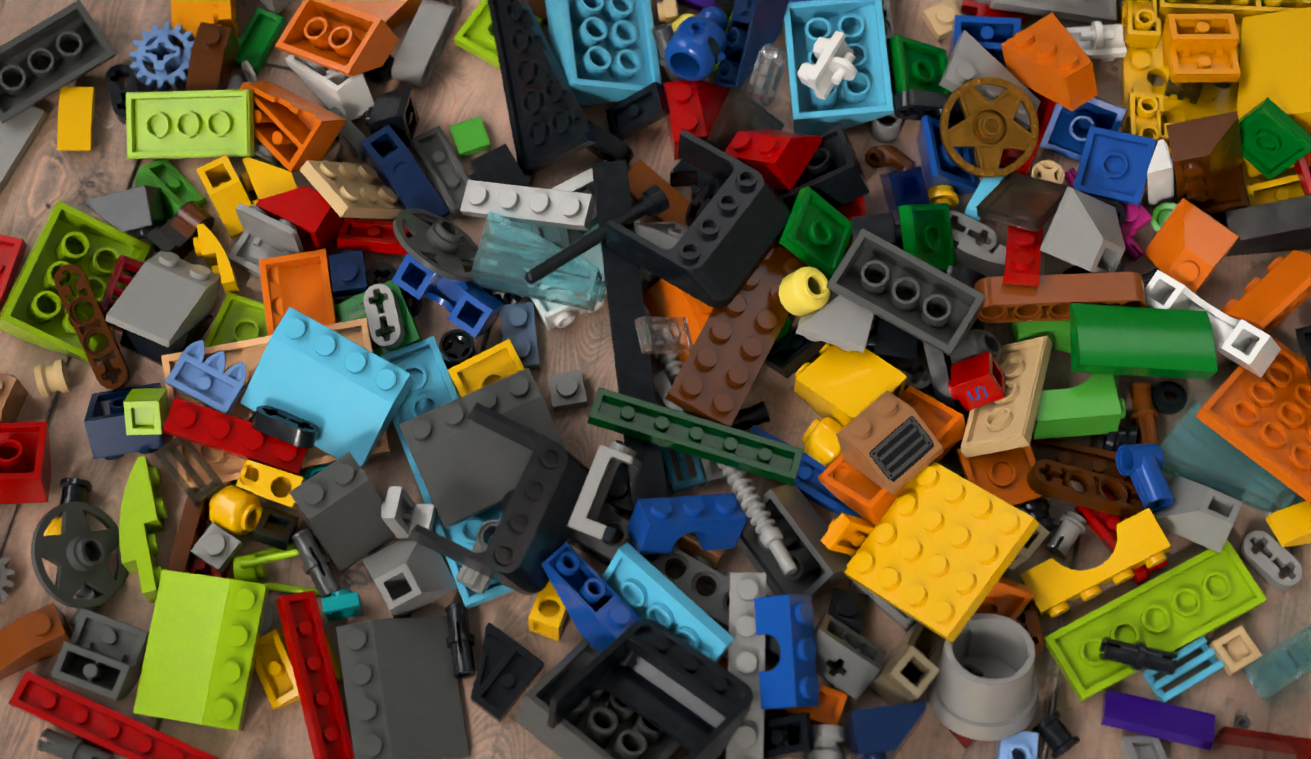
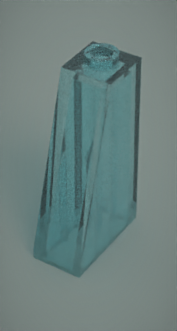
M489 211L471 270V276L476 286L594 311L596 302L602 301L606 288V282L603 281L599 268L579 257L538 282L529 284L525 280L526 272L563 249L509 219Z
M1197 402L1193 404L1160 445L1164 456L1163 468L1161 469L1163 472L1173 476L1179 475L1212 488L1267 514L1274 513L1279 505L1282 508L1288 507L1297 496V493L1197 419L1195 416L1202 408V405Z

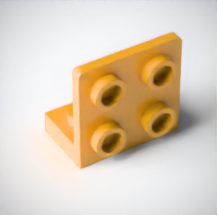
M171 0L173 29L180 24L186 32L190 31L196 37L200 22L232 27L236 38H239L236 0ZM176 41V45H183L182 43Z

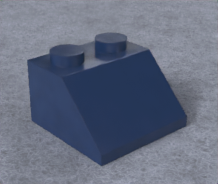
M160 382L92 394L84 424L94 459L105 458L106 460H114L134 452L150 454L164 447L166 433H162V435H126L123 401L132 389L162 388Z
M925 701L851 710L846 726L851 759H894L920 724L926 710Z

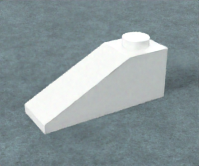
M292 54L285 58L287 65L329 109L332 107L337 108L350 121L360 118L369 107L375 105L362 73L350 77Z

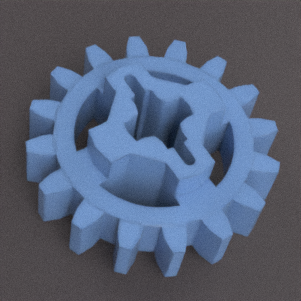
M165 22L163 29H159L156 24H152L153 32L149 34L142 30L141 34L144 39L142 41H133L137 51L129 52V56L134 61L130 67L137 74L136 78L142 84L146 83V86L151 91H154L157 86L161 92H166L168 86H172L175 91H179V83L183 81L186 84L191 50L195 37L190 31L186 32L180 24L174 29L169 22ZM176 41L182 43L184 45L185 50H182L180 46H177ZM147 65H150L156 71V75L148 71Z

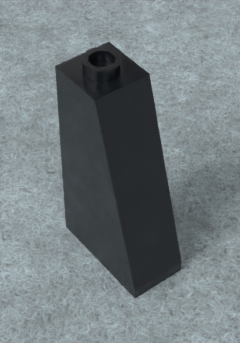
M1311 195L1225 212L1220 223L1240 236L1226 256L1311 249Z

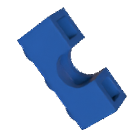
M408 253L391 280L418 300L427 298L445 307L450 312L448 320L474 338L488 332L504 306V303L473 282H460L440 276L424 267ZM429 258L433 262L437 263L435 259Z
M734 493L638 499L629 521L627 532L636 551L641 555L671 553L676 541L683 535L691 532L695 533L703 551L735 548L747 517Z
M786 594L754 598L756 635H772L778 641L781 649L778 665L771 671L759 672L761 709L819 706V684L816 672L817 650L814 642L812 596Z

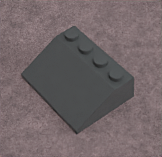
M529 368L399 424L407 446L445 529L501 505L503 497L509 491L516 488L533 452L468 419V413L476 402L559 443L565 448Z
M447 616L368 620L336 627L355 759H460L470 757L458 679L453 676L454 668L451 648H448L446 638L449 637Z
M585 638L524 696L514 719L562 759H673L683 747V745L605 690L593 692L554 729L547 726L551 697L600 654Z

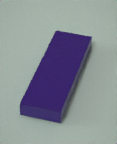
M1106 689L1103 698L1102 725L1211 750L1214 743V714Z

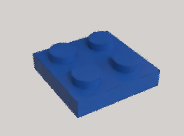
M1090 126L1073 189L1084 194L1108 198L1122 204L1140 207L1147 183V171L1157 146V140Z

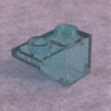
M1311 625L1286 639L1242 670L1263 701L1311 673Z

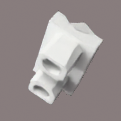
M1092 21L1091 26L1065 28L1091 60L1100 59L1102 62L1114 61L1115 58H1122L1127 54L1122 24L1102 25L1101 21Z
M835 31L832 38L819 37L813 48V53L816 59H818L816 64L803 63L797 72L802 84L811 87L817 98L826 100L835 84L839 85L842 79L851 81L858 73L856 67L852 64L855 60L854 52L846 44V36L843 32Z

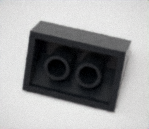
M842 124L817 134L821 136L823 141L792 190L773 188L788 205L790 211L793 209L800 189L809 186L834 208L870 193L862 168Z

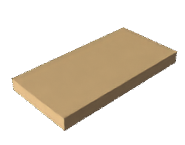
M1048 335L1001 346L998 365L1005 374V398L970 410L960 448L965 458L1030 446L1053 345Z

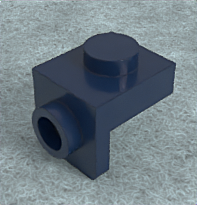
M344 249L337 254L328 255L335 297L360 294L368 289L367 265L362 250Z

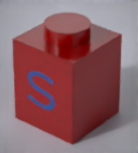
M990 351L952 364L951 380L948 381V389L952 398L959 400L964 409L970 411L1005 398V374Z

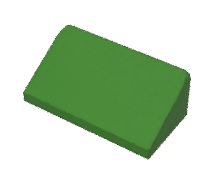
M161 159L139 168L135 181L136 187L147 185L162 189L168 220L174 217L180 207L189 201L196 202L200 207L206 204L207 200L167 159Z

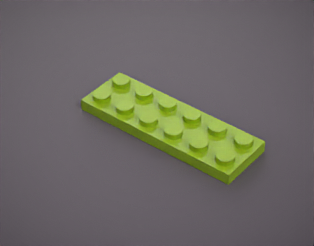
M1227 539L1220 553L1211 549L1200 553L1044 637L1043 642L1078 700L1082 703L1139 672L1132 670L1130 665L1100 660L1099 654L1104 652H1100L1099 649L1104 637L1133 644L1136 641L1145 642L1147 647L1176 652L1200 637L1261 606L1267 599Z

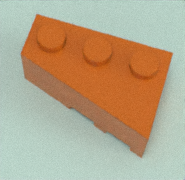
M1050 13L1023 31L1017 32L1012 38L1001 44L1006 69L1024 86L1070 111H1074L1098 95L1091 59L1053 13Z
M269 81L243 82L239 88L253 90L254 135L290 172H300V168L307 160L321 161L347 119Z

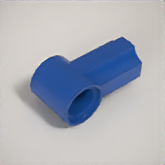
M1156 443L1125 444L1118 448L1115 456L1117 469L1123 476H1130L1145 509L1150 508L1152 513L1169 507L1175 499L1161 470L1163 468L1164 456L1160 446Z

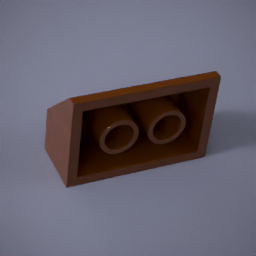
M1237 111L1166 125L1180 201L1184 197L1194 205L1206 202L1208 199L1215 198L1243 162Z

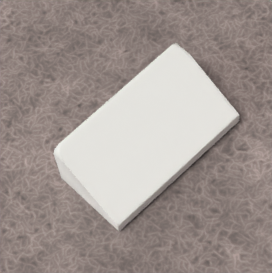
M1164 139L1158 140L1147 171L1149 206L1171 202L1174 199L1173 164Z

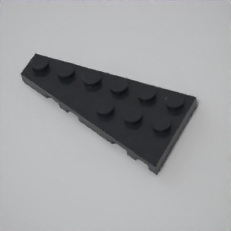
M488 0L517 163L524 175L530 176L597 143V140L528 1Z

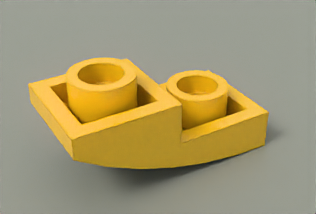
M63 87L60 89L57 125L58 151L93 152L95 87Z
M203 223L197 224L198 237L193 238L197 258L203 257L207 267H212L213 273L220 275V285L223 286L226 295L228 292L240 293L234 271L223 247Z
M1300 502L1268 515L1265 519L1282 547L1311 544V504L1309 502Z

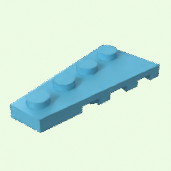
M625 543L618 549L602 579L637 615L643 619H650L660 623L711 660L718 663L735 638L629 543Z

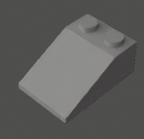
M159 251L145 261L106 314L105 321L169 347L213 312L221 281L220 275L211 272L206 266L186 262L175 253Z

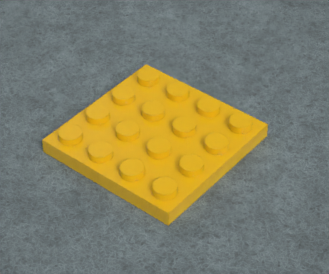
M933 461L904 487L875 526V529L869 534L846 565L847 569L843 573L848 578L953 643L1034 533L1039 523L1034 517Z

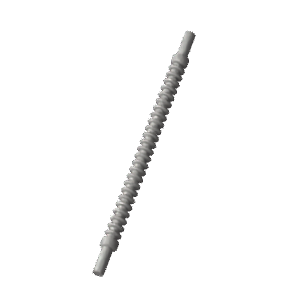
M644 303L649 345H652L651 350L656 353V359L661 360L660 366L665 368L664 372L669 375V380L673 383L684 363L679 360V354L674 353L675 347L670 345L671 341L669 338H666V332L662 330L660 321L656 317H652ZM718 463V467L724 469L722 472L723 476L728 477L727 483L733 485L732 492L738 493L736 498L738 501H742L741 508L747 509L746 516L752 517L750 523L756 526L755 532L761 534L759 538L763 546L770 548L786 577L795 574L798 568L782 542L783 534L778 527H774L775 520L769 519L771 516L770 512L764 511L766 505L760 502L761 496L755 494L756 488L750 486L752 481L746 478L747 472Z

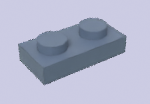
M533 302L504 305L500 311L503 341L510 339L525 369H540Z

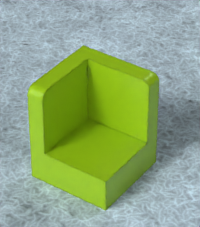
M167 388L132 389L123 401L126 435H162L163 427L169 414Z

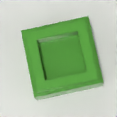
M480 116L449 126L460 159L491 149V144Z

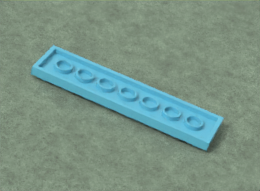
M434 336L379 357L410 373L414 381V385L392 421L424 503L434 505L399 427L401 423L458 399ZM498 505L445 529L436 510L433 526L437 534L472 550L477 541L479 527L488 520L500 521L503 513L501 505ZM446 557L463 603L468 609L515 591L492 579L484 595L477 593L455 579L463 565Z

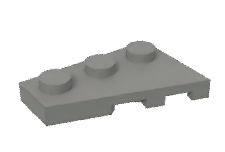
M964 30L958 37L939 85L953 93L964 83L976 78H1001L1018 86L1029 97L1037 112L1041 101ZM992 85L974 87L990 102L1006 90ZM1020 102L1014 121L1028 130L1030 128L1029 118L1023 104Z

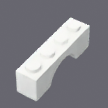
M1157 270L1145 287L1148 308L1207 311L1212 327L1215 350L1260 378L1281 350L1274 339L1267 333L1243 319L1238 320L1221 312L1201 299L1185 285Z

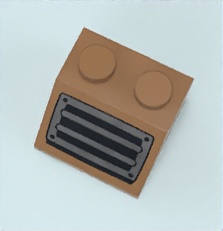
M888 390L836 434L844 461L893 496L944 452L941 443L913 407Z

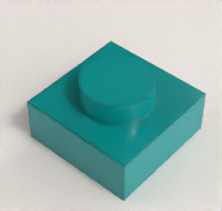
M348 589L337 590L330 594L331 597L322 598L323 611L329 621L364 615L363 603L358 592H352Z

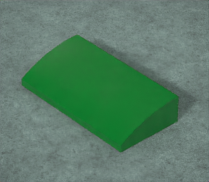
M1071 303L1069 305L1072 372L1208 380L1217 373L1215 343L1207 311Z

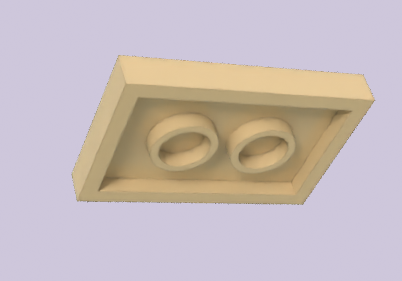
M307 160L300 168V172L340 217L395 219L400 211L405 210L397 201V195L380 182L377 178V172L368 164Z

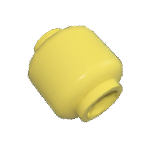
M810 266L799 268L781 281L778 294L780 302L792 315L804 316L815 312L825 306L830 298V289L827 288L829 281L824 273L817 268Z

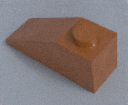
M54 603L18 618L0 631V680L60 653L64 641H70L72 633L65 615Z

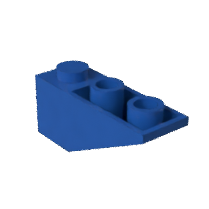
M567 542L541 564L579 633L599 653L604 651L632 624L642 620Z

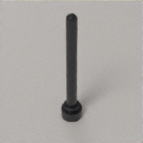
M654 185L643 192V197L639 198L638 204L612 220L627 227L646 214L648 216L653 214L658 216L669 209L670 204L663 190L659 186ZM607 223L527 271L525 280L529 284H534L606 240Z

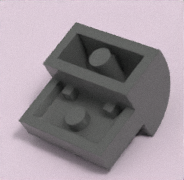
M83 608L70 641H64L51 676L121 701L129 695L141 675L142 667L139 666L146 651L149 632Z

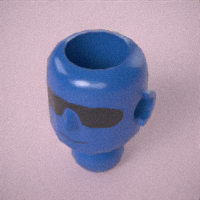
M714 6L706 7L700 11L698 16L685 19L677 27L665 49L666 63L677 76L689 81L703 80L712 73L719 61L725 59L724 52L728 45L725 30L728 26V19L723 10Z

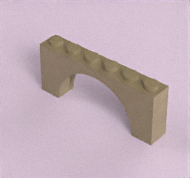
M1040 523L1001 577L1005 578L1015 568L1028 560L1050 533ZM916 621L885 659L880 672L868 687L889 705L905 704L918 699L940 671L936 664L942 654L945 638Z

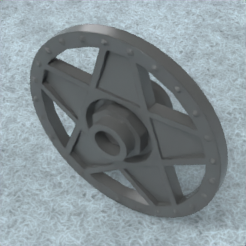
M413 208L400 211L394 219L393 230L397 240L409 255L427 269L445 278L460 282L474 281L484 271L485 261L480 249L453 222L429 211ZM421 219L433 222L432 226L425 223ZM403 226L413 235V237L409 239L407 238ZM429 258L435 259L437 263L433 262ZM462 264L476 268L473 271L464 272Z
M68 502L48 511L40 519L34 530L31 542L33 569L41 586L52 598L68 607L86 609L107 602L117 593L123 583L127 569L121 561L119 528L107 513L89 503ZM83 512L97 518L107 529L91 532ZM62 513L61 535H44L50 522ZM116 549L117 568L113 577L105 559ZM42 558L58 566L55 585L46 573ZM84 583L101 594L99 597L90 600L73 598Z

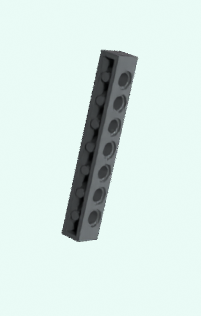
M604 503L597 522L617 529L616 532L624 536L619 543L612 544L576 529L572 530L567 541L569 545L606 566H609L618 549L625 543H629L635 549L627 532L629 521L622 518L620 511L608 503ZM678 543L674 544L671 553L654 554L648 560L729 633V610L727 608L730 596L729 572L721 574L712 569V564L702 556L696 554L693 557L681 551L682 548ZM672 566L681 567L685 571L684 575L677 579L668 577L665 572ZM701 584H710L716 591L711 596H702L696 589ZM766 635L765 657L778 664L781 657L780 645L775 637Z

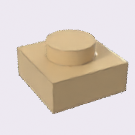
M677 0L657 2L660 22L666 21V23L672 24L678 19Z
M946 0L924 10L922 18L936 41L940 42L951 37L955 15L962 14L953 0Z
M1242 625L1209 645L1210 649L1213 648L1218 661L1221 660L1224 664L1223 668L1229 677L1263 656Z

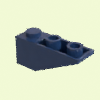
M735 0L729 29L726 34L728 41L724 52L726 57L720 62L715 85L740 90L780 34L788 0Z
M389 124L361 142L366 161L377 172L384 184L397 195L398 201L404 209H421L443 218L450 214L409 149ZM421 219L425 223L432 226L433 222Z

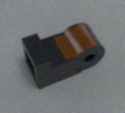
M189 201L181 206L175 216L160 229L155 227L146 237L157 253L159 251L172 252L183 260L194 249L193 238L198 237L196 225L203 223L211 231L215 219L196 202Z

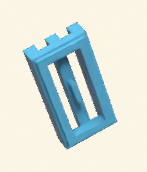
M661 446L663 461L673 494L680 492L681 489H693V486L696 485L700 487L707 485L700 457L691 455L697 475L691 478L684 453L675 450L683 480L678 481L669 449Z
M1204 636L1176 652L1178 657L1172 660H1177V662L1198 649L1202 654L1177 668L1173 675H1166L1156 681L1153 676L1158 674V671L1147 669L1142 673V676L1160 702L1167 703L1224 667L1222 661H1218L1215 657L1216 653L1213 648L1210 649L1206 644L1208 641ZM1206 660L1210 664L1208 668L1164 693L1162 690L1163 686Z

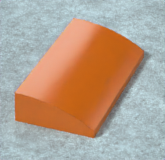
M326 248L258 260L268 336L273 334L289 307L294 308L322 325L339 323L338 314L335 309L336 300L332 288L329 254Z
M910 385L898 398L913 407L943 446L944 452L934 460V462L938 463L963 438L966 428L964 415ZM842 453L818 476L819 481L833 495L875 526L904 489L903 487L894 496L844 461Z

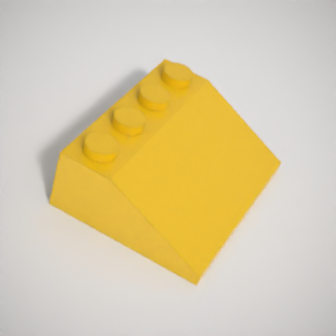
M1311 7L1243 17L1241 20L1239 47L1241 75L1237 82L1236 99L1238 120L1268 97L1311 136Z

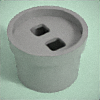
M974 614L953 643L945 639L942 655L936 664L940 671L928 686V699L936 717L951 731L963 737L979 741L1002 740L1024 730L1036 714L1038 708V682L1034 672L1035 646L1029 633L1016 621L998 614ZM969 667L981 674L982 677L973 675L964 668Z

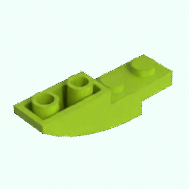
M143 455L137 458L125 487L120 511L119 546L123 566L129 573H139L142 593L152 603L156 602L163 569L162 566L158 567L156 554L161 553L156 533L165 531L163 518L168 517V510L164 498H159L157 486L162 485L158 466H152L147 457Z

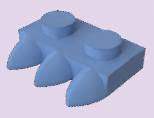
M199 340L190 344L182 352L167 377L166 384L216 411L230 415L245 389V363L241 362L233 365L224 374L226 358L223 351L212 354L203 363L205 355L204 341Z

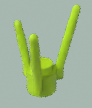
M292 542L289 543L286 551L272 547L259 552L234 556L233 572L235 580L265 584L270 588V591L293 594L314 591L315 596L320 595L318 590L313 588L261 581V578L267 577V563L288 559L300 554V550L294 549L296 547Z

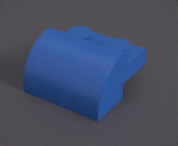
M955 15L951 34L950 57L958 37L966 30L1006 68L1001 44L1021 31V18Z

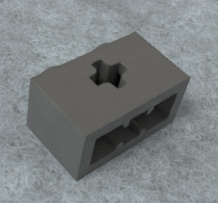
M828 613L823 615L814 628V642L817 650V674L832 683L838 691L847 693L858 700L880 672L887 652Z

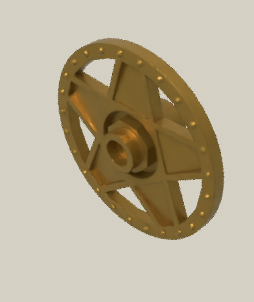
M981 77L964 83L949 96L940 116V137L948 156L962 170L978 177L995 178L1014 172L1029 159L1037 144L1039 123L1034 105L1018 86L1001 78ZM992 85L1006 90L990 102L974 87ZM958 99L965 120L948 129L950 111ZM1020 102L1023 104L1028 115L1030 132L1014 121ZM954 147H974L979 168L966 162L956 152ZM1004 149L1024 151L1013 164L998 169Z

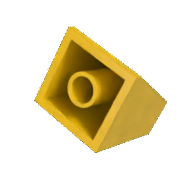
M826 343L819 352L820 356L812 364L809 361L804 363L795 373L794 392L822 418L831 417L843 427L849 424L887 390L899 397L904 391L907 376L866 348L863 353L855 350L845 351L837 345Z

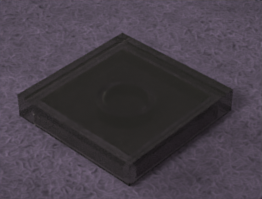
M736 87L730 89L706 142L724 152L738 131L762 129L782 131L784 124Z
M1012 172L976 206L977 216L1037 232L1056 213L1067 186Z

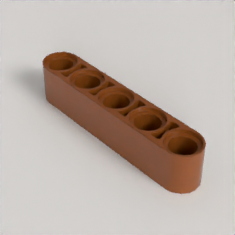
M1136 272L1040 275L1039 287L1003 284L1004 276L982 278L974 285L975 290L986 295L983 309L978 316V319L985 323L1070 320L1069 305L1071 303L1148 308L1143 277Z

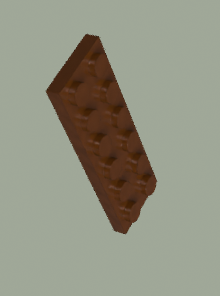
M775 244L733 301L725 307L713 308L665 399L699 418L731 427L789 315V312L780 302L778 295L779 285L787 275L799 268L808 267V265L789 250Z

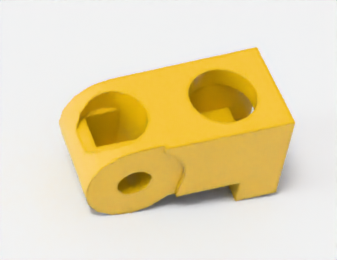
M246 459L236 486L298 510L289 492L308 479Z
M550 580L536 597L528 617L530 632L559 642L568 612Z

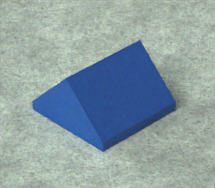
M1094 97L1074 111H1070L1057 103L1040 147L1080 162L1089 127L1094 126L1119 131L1127 108L1098 97Z
M928 115L922 117L917 143L926 191L937 185H950L958 195L975 193L979 186L977 176L962 170L948 156L940 137V120ZM948 124V129L953 127V125ZM954 147L956 152L966 162L975 166L971 147Z

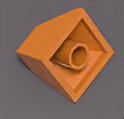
M1183 197L1146 248L1145 255L1161 272L1185 285L1196 294L1201 291L1240 236Z

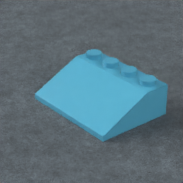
M545 0L550 47L579 105L623 101L655 81L662 84L656 41L651 32L654 24L650 0Z
M813 0L788 3L784 16V32L794 133L817 135L839 124H842L843 128L847 129L894 114L882 0ZM835 31L843 32L846 36V44L854 52L855 60L852 64L856 67L858 73L851 81L842 79L839 85L835 84L826 100L817 98L811 87L802 84L797 72L803 63L816 64L818 59H816L813 53V48L819 37L832 38Z
M289 307L273 332L240 404L253 412L256 411L258 406L275 407L315 424L319 428L314 444L315 447L336 459H340L350 452L363 469L414 385V381L410 373L294 308Z

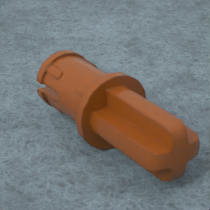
M1147 382L1134 383L1132 387L1129 386L1133 407L1131 421L1138 426L1139 444L1156 443L1160 446L1156 426L1159 413L1153 405L1151 384Z

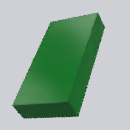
M257 7L238 40L240 47L234 66L241 69L242 62L247 60L255 74L259 75L288 24L286 18Z

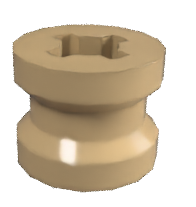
M1042 160L1036 163L1028 180L1027 187L1029 193L1034 196L1044 197V201H1051L1056 198L1064 181V170L1055 161Z
M63 359L55 360L53 365L49 366L44 364L34 366L35 380L42 398L51 397L53 392L57 391L62 393L71 392L70 375Z

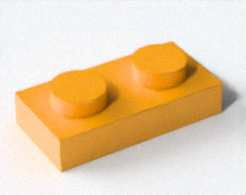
M841 513L839 517L830 523L828 531L820 541L829 550L854 556L869 534L875 529V525L866 519Z

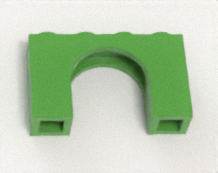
M1070 320L1010 322L1013 343L1048 335L1053 343L1051 350H1060L1071 354ZM1089 373L1090 377L1076 387L1043 390L1033 428V440L1117 432L1120 420L1126 416L1125 401L1123 398H1118L1117 394L1119 387L1118 375Z

